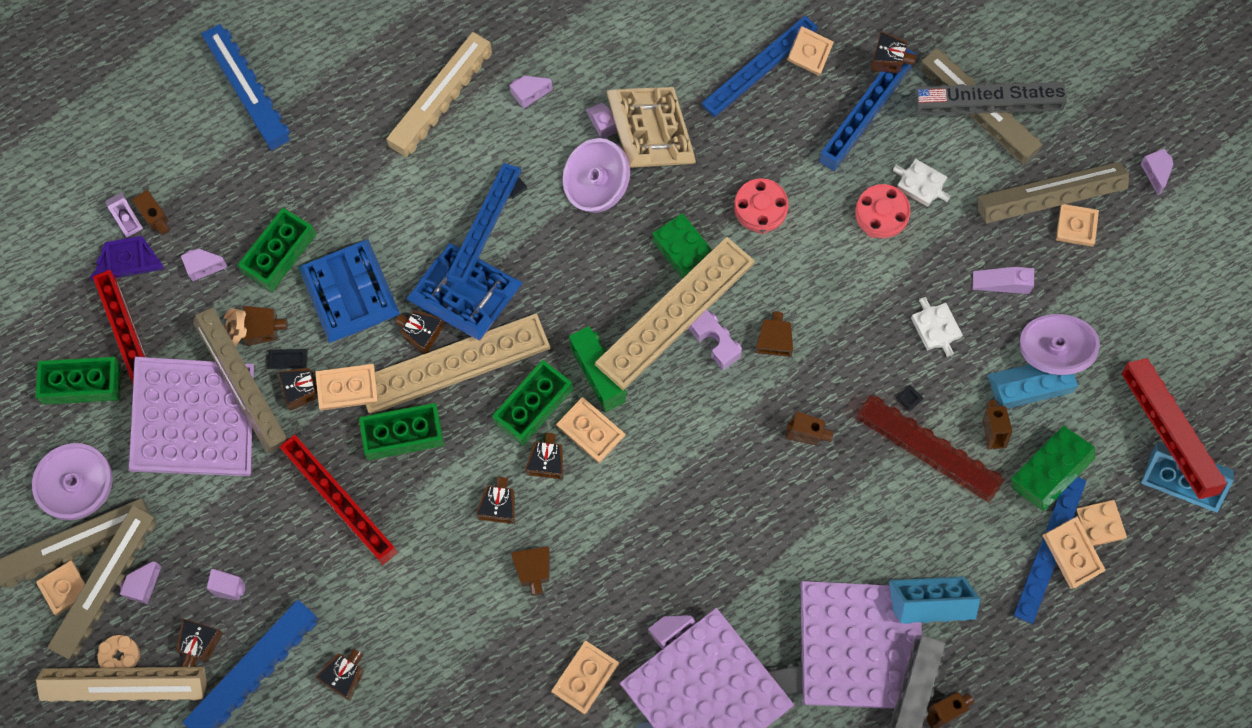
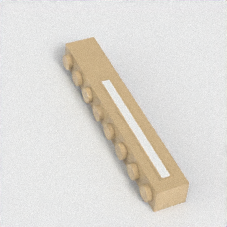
M474 32L471 33L386 138L389 147L405 157L416 150L417 143L425 139L429 128L437 124L442 112L445 113L449 108L450 102L453 99H457L462 87L467 86L474 72L477 73L480 70L482 62L485 59H489L492 54L489 41Z
M205 667L42 669L36 679L39 701L49 702L65 700L70 702L77 700L203 699L207 689Z

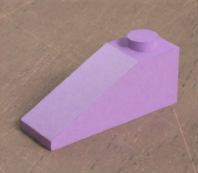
M1009 267L973 271V290L1030 294L1034 287V268Z

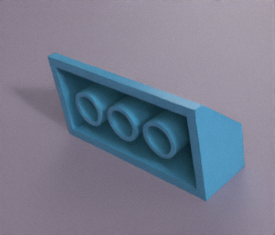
M1030 364L988 374L995 399L998 401L999 406H1005L1007 409L1070 394L1078 387L1074 374H1050L1038 370Z
M1157 441L1149 457L1141 484L1218 512L1234 481V473L1232 469L1215 463L1227 484L1219 495L1199 500L1165 444Z
M965 577L890 580L889 582L893 612L900 623L966 621L976 619L980 597Z

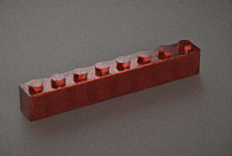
M870 395L856 416L857 420L988 503L991 502L1005 480L1001 478L1002 476L998 472L990 471L981 461L971 459L965 451L952 447L949 441L938 438L934 435L933 431L928 428H922L913 418L903 416L897 408L889 407L877 396L873 397Z

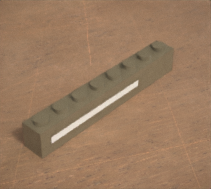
M937 48L921 61L919 70L937 86L976 85L972 77L966 75L957 64H954L944 52ZM1010 112L968 114L1023 165L1041 149L1042 143L1039 138L1027 131V128L1016 121Z
M1120 162L981 195L978 196V211L984 221L990 223L1128 189L1129 173Z
M214 308L195 315L193 324L264 450L269 454L279 449L287 441V437Z
M141 498L0 558V586L3 588H13L22 580H32L43 571H53L57 565L66 564L70 560L74 561L76 557L81 555H90L94 552L93 550L99 547H108L133 505L151 514L147 503Z
M133 505L48 645V649L67 659H72L80 654L83 648L81 646L83 640L88 639L94 630L91 628L95 620L98 622L104 614L102 610L104 605L111 602L115 595L113 590L116 585L120 586L125 578L124 572L127 567L131 568L136 560L134 555L137 550L141 551L147 541L144 538L148 532L152 533L156 527L155 516Z

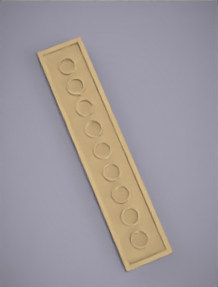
M726 237L595 362V366L624 391L754 265L755 260Z
M537 313L489 330L480 341L470 337L375 372L378 403L366 404L369 415L549 350L550 345Z

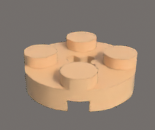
M230 308L224 316V319H227L226 325L223 326L236 347L240 339L246 336L247 329L244 327L246 313L243 310Z
M112 636L99 646L98 663L101 668H134L139 661V647L128 636ZM118 650L124 653L120 661L114 658Z

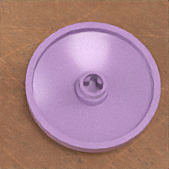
M591 139L579 145L569 156L563 172V187L568 200L575 207L591 213L602 212L614 206L624 195L629 183L630 164L628 157L619 145L607 139Z
M1050 314L1038 317L1025 326L1020 337V350L1025 360L1038 370L1050 374L1068 375L1081 372L1095 362L1099 353L1100 341L1096 331L1085 321L1070 315Z
M81 443L62 445L44 456L36 467L32 479L33 496L39 507L50 516L60 520H78L94 513L106 501L112 487V470L107 459L92 446Z

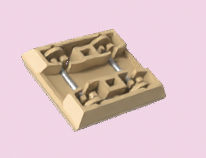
M674 87L607 91L622 149L628 157L630 168L696 163Z

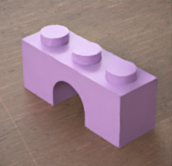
M706 310L688 328L699 342L707 337H713L718 341L719 345L712 350L711 357L722 370L741 358V346L737 341L733 342L729 337L730 333L725 327L719 325L714 313H709Z

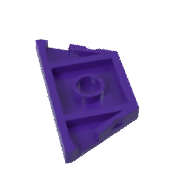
M142 236L104 243L102 254L96 262L97 267L94 274H91L90 279L94 282L93 276L110 269L118 278L164 270V266Z

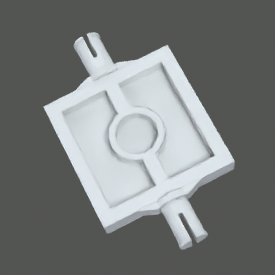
M917 159L906 170L897 164L894 167L893 172L902 176L897 188L923 205L929 207L931 202L937 197L946 202L950 199L951 195L942 191V187L947 180V176Z
M921 298L919 302L923 311L913 314L911 319L927 351L942 347L947 357L952 356L954 352L950 343L960 339L963 335L947 303L930 307L927 298Z

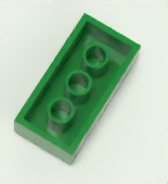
M282 208L237 266L243 275L268 291L273 292L317 234L314 227L287 209Z
M683 213L652 233V242L681 279L712 251Z
M590 326L569 336L570 349L606 413L626 403L625 396H627L626 389L623 391L595 366V362L607 350L604 346H600V338L597 332L592 331Z
M115 357L38 361L35 398L43 405L120 401L121 363Z
M542 360L492 415L493 422L521 446H524L573 391V384L546 361Z
M436 403L359 417L364 454L368 461L445 446L439 409Z
M1063 425L1011 478L1012 489L1044 512L1096 459L1095 446Z

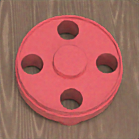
M754 179L745 183L739 189L735 197L734 213L740 224L745 228L759 234H765L778 228L784 222L788 213V198L784 189L776 182L769 179ZM759 187H760V188H763L764 190H763V191H758L756 188H759ZM776 204H782L784 206L777 207ZM745 205L747 208L741 209L739 206ZM764 221L766 225H760L758 222Z
M886 184L874 185L866 189L859 197L855 209L856 221L869 237L890 238L896 236L905 229L910 217L909 201L906 195L894 186ZM892 195L894 199H890L887 196ZM862 202H867V203H869L870 205H869V206H865V205L862 204ZM896 218H901L903 222H898ZM871 225H876L878 229H873Z

